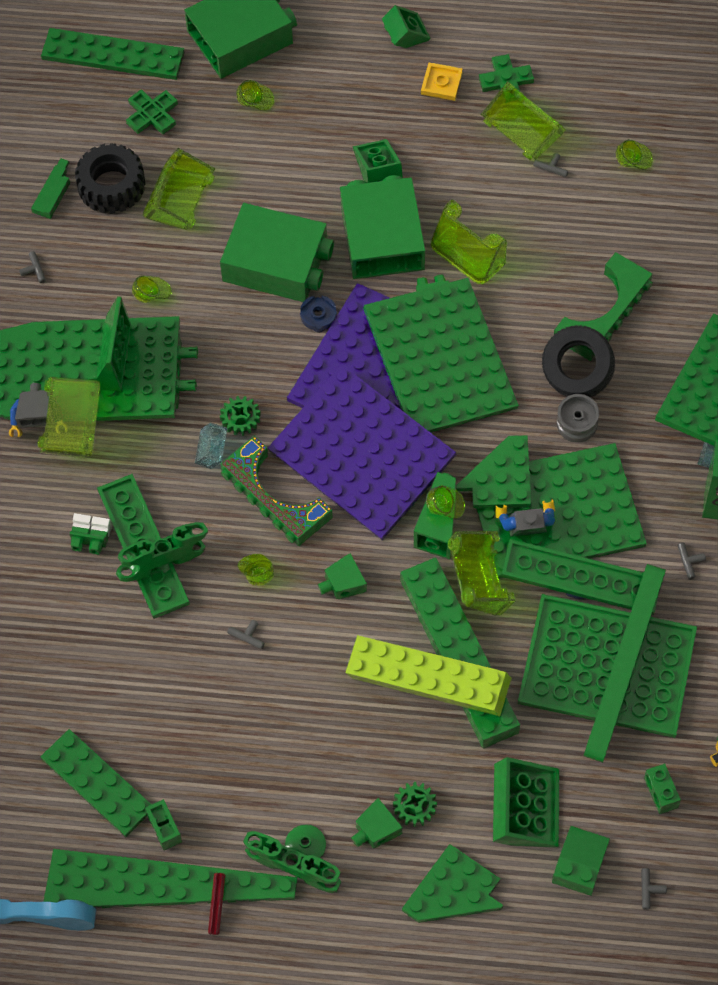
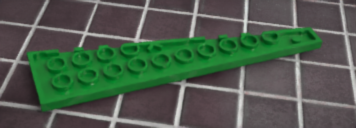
M53 849L43 902L57 903L63 900H78L93 907L110 908V906L133 907L137 905L160 906L201 902L211 903L213 880L216 872L226 875L223 902L295 900L298 879L291 876Z

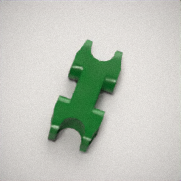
M201 522L185 524L175 528L172 535L154 542L141 540L122 549L118 554V559L122 565L116 570L117 577L123 582L140 580L149 576L152 573V569L170 562L182 564L201 555L205 550L206 546L203 544L202 539L208 534L207 527ZM195 528H199L203 532L194 535L192 533V530ZM194 545L200 546L199 550H193L192 548ZM125 554L132 555L129 560L123 557ZM128 569L132 571V574L129 576H124L121 573Z
M256 831L247 832L243 843L246 846V854L252 860L271 869H280L303 879L306 884L328 893L338 891L341 885V880L339 879L341 873L335 865L314 855H305L286 847L280 841ZM253 836H256L260 839V841H249V839ZM290 859L298 861L295 865H289L287 862ZM328 869L334 870L336 874L332 873ZM325 884H336L332 888H328L325 886Z

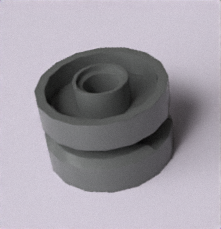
M574 394L563 399L558 406L556 425L562 437L570 442L578 443L593 437L597 431L599 418L597 404L592 398L583 394Z

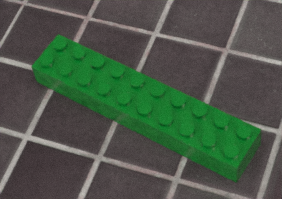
M435 557L401 571L400 582L436 655L491 668L437 558ZM505 698L500 716L462 707L483 749L519 734L520 723L507 698Z

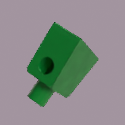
M351 553L324 570L326 581L317 584L322 595L332 591L338 600L367 592V583Z
M377 798L356 820V828L359 832L353 835L351 839L357 847L367 841L374 849L402 834V826L381 800Z

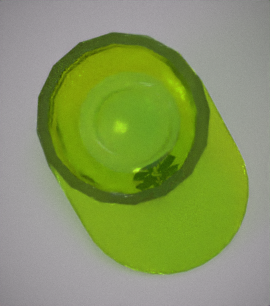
M245 80L236 90L237 100L242 106L266 111L274 104V96L271 90L256 81Z
M628 139L621 142L616 148L617 161L624 167L633 166L646 170L653 163L651 151L647 146Z
M139 276L132 285V294L138 301L143 303H149L154 299H167L172 293L169 284L159 277Z
M440 485L432 488L427 493L426 504L431 513L453 519L463 515L465 501L457 490Z
M262 554L248 555L238 563V569L253 586H263L274 577V568L271 561Z

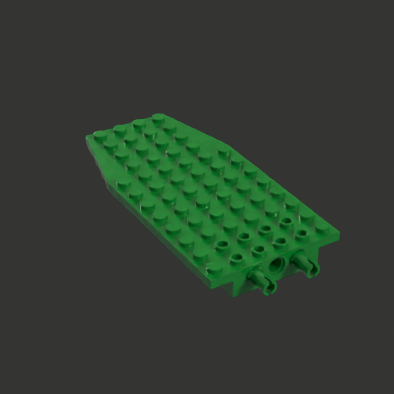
M179 316L129 318L132 326L121 391L99 390L97 383L94 382V372L98 368L96 358L97 355H100L99 340L103 338L102 323L106 319L31 322L0 330V417L10 420V409L16 400L19 399L20 393L30 391L32 383L41 384V390H46L49 396H53L61 406L64 417L63 422L175 418L176 409H179L180 391L197 390L195 388L197 387L196 379L180 380L182 359H198V347H182Z

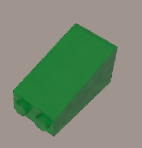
M437 472L414 529V548L450 560L456 478L448 473L442 474ZM450 500V505L452 504V506H450L451 508L444 509L445 507H443V504L444 506H448L446 505L445 501L449 502Z

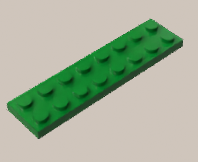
M49 28L41 58L47 61L177 80L185 51L181 47Z
M133 474L97 487L123 549L141 540L154 542L161 539ZM125 554L128 560L132 556L131 554ZM172 562L152 569V573L149 576L137 580L153 619L190 605Z
M509 539L501 577L632 610L644 572ZM656 600V603H655V606H654L652 615H654V613H655L657 600Z

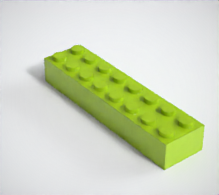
M357 635L345 672L355 680L497 716L501 715L511 682V677L504 671Z

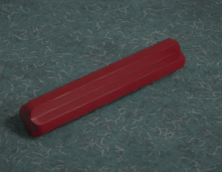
M218 872L214 874L208 927V933L211 935H219L226 875Z

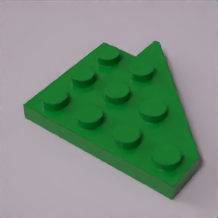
M528 435L508 436L456 485V492L472 491L473 508H496V506L503 508V505H506L507 508L531 507Z
M449 844L405 903L402 912L418 923L501 910L503 904L490 896L500 882V878Z

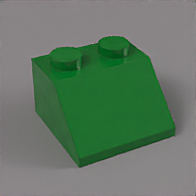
M395 5L382 18L385 25L384 28L389 33L391 42L395 46L409 48L431 39L417 12Z

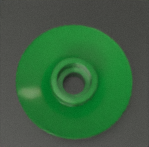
M300 825L289 832L285 840V846L302 854L321 858L326 849V840L323 833L315 826ZM307 839L309 843L307 845H303L301 843L302 840Z

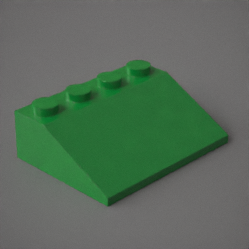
M117 296L106 315L105 322L102 323L103 338L99 340L100 355H97L96 358L98 368L94 372V382L97 383L99 390L121 391L132 325L120 296Z
M509 757L494 764L493 842L510 846L559 847L558 768Z

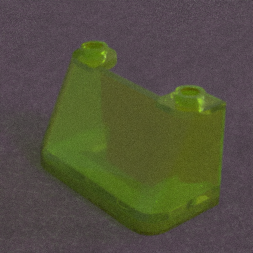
M508 81L480 114L485 118L483 122L490 128L494 126L524 151L522 154L529 160L532 158L536 160L566 131L559 122L546 114Z
M177 148L166 161L142 216L149 220L184 230L192 228L196 222L195 214H193L204 188L207 184H212L215 178L213 175L215 168Z
M451 199L441 213L431 238V248L477 284H484L506 264L507 240L494 233L489 234L484 239L479 237L457 220L461 216L462 208L456 201Z
M49 377L45 381L44 391H47L49 401L45 433H43L42 437L39 436L38 439L40 453L82 459L88 458L93 451L100 381Z
M456 531L448 541V548L451 551L462 602L466 607L490 615H502L516 600L513 592H508L507 588H501L493 558L497 554V550H494V543L500 540L498 531Z

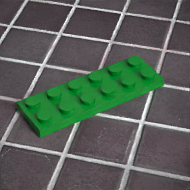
M70 729L40 756L43 762L125 838L147 817L145 808L152 804Z

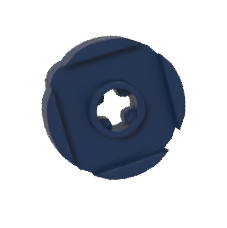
M311 296L301 305L300 318L302 323L315 332L319 333L328 329L337 317L335 303L326 296L316 298ZM315 311H317V312L323 311V312H322V315H320V316H316V315H315Z

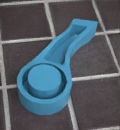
M0 899V924H8L13 921H28L76 931L91 930L95 926L96 908L82 901L63 900L57 903L11 902L8 899Z

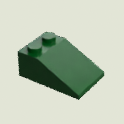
M387 139L353 146V151L365 182L383 181L384 178L392 175H398L403 178L402 163Z
M570 826L553 874L552 883L592 896L610 838Z

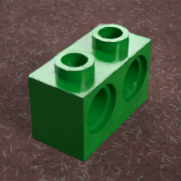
M666 764L647 769L644 779L659 815L679 808L681 799Z
M164 799L145 808L164 851L182 843L181 835Z

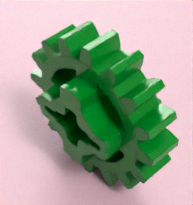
M237 396L235 401L230 398L229 404L224 402V408L220 409V421L223 428L227 427L228 433L233 430L234 435L241 432V435L244 436L245 431L251 433V428L257 429V423H260L261 412L258 410V404H254L253 399L247 401V397L244 396L243 400H240L239 396Z
M416 782L411 787L406 783V789L400 787V794H394V799L397 800L393 801V807H396L394 814H400L398 820L402 821L405 819V825L413 822V827H416L417 822H420L423 826L425 819L429 822L431 821L430 814H436L434 809L437 807V802L434 801L436 795H430L431 788L429 787L425 790L424 783L420 787L417 786ZM407 795V800L401 804L403 798ZM429 804L427 810L423 813V808Z

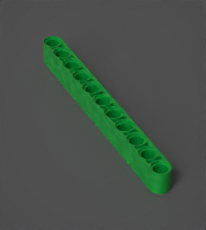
M650 564L646 565L584 752V757L604 762L666 569Z

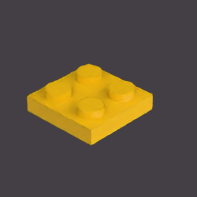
M429 62L421 88V95L455 101L463 69Z

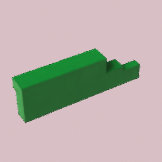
M60 158L58 164L55 165L31 208L32 213L49 219L52 218L70 185V179L65 176L67 173L66 168L69 165L68 160Z

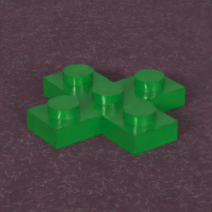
M509 54L492 57L494 72L479 74L482 92L500 89L504 103L521 100L518 86L534 83L530 65L513 68Z
M141 89L128 99L129 104L137 112L126 119V124L137 134L152 124L163 135L176 125V121L167 112L177 106L178 101L167 90L156 98L151 99Z

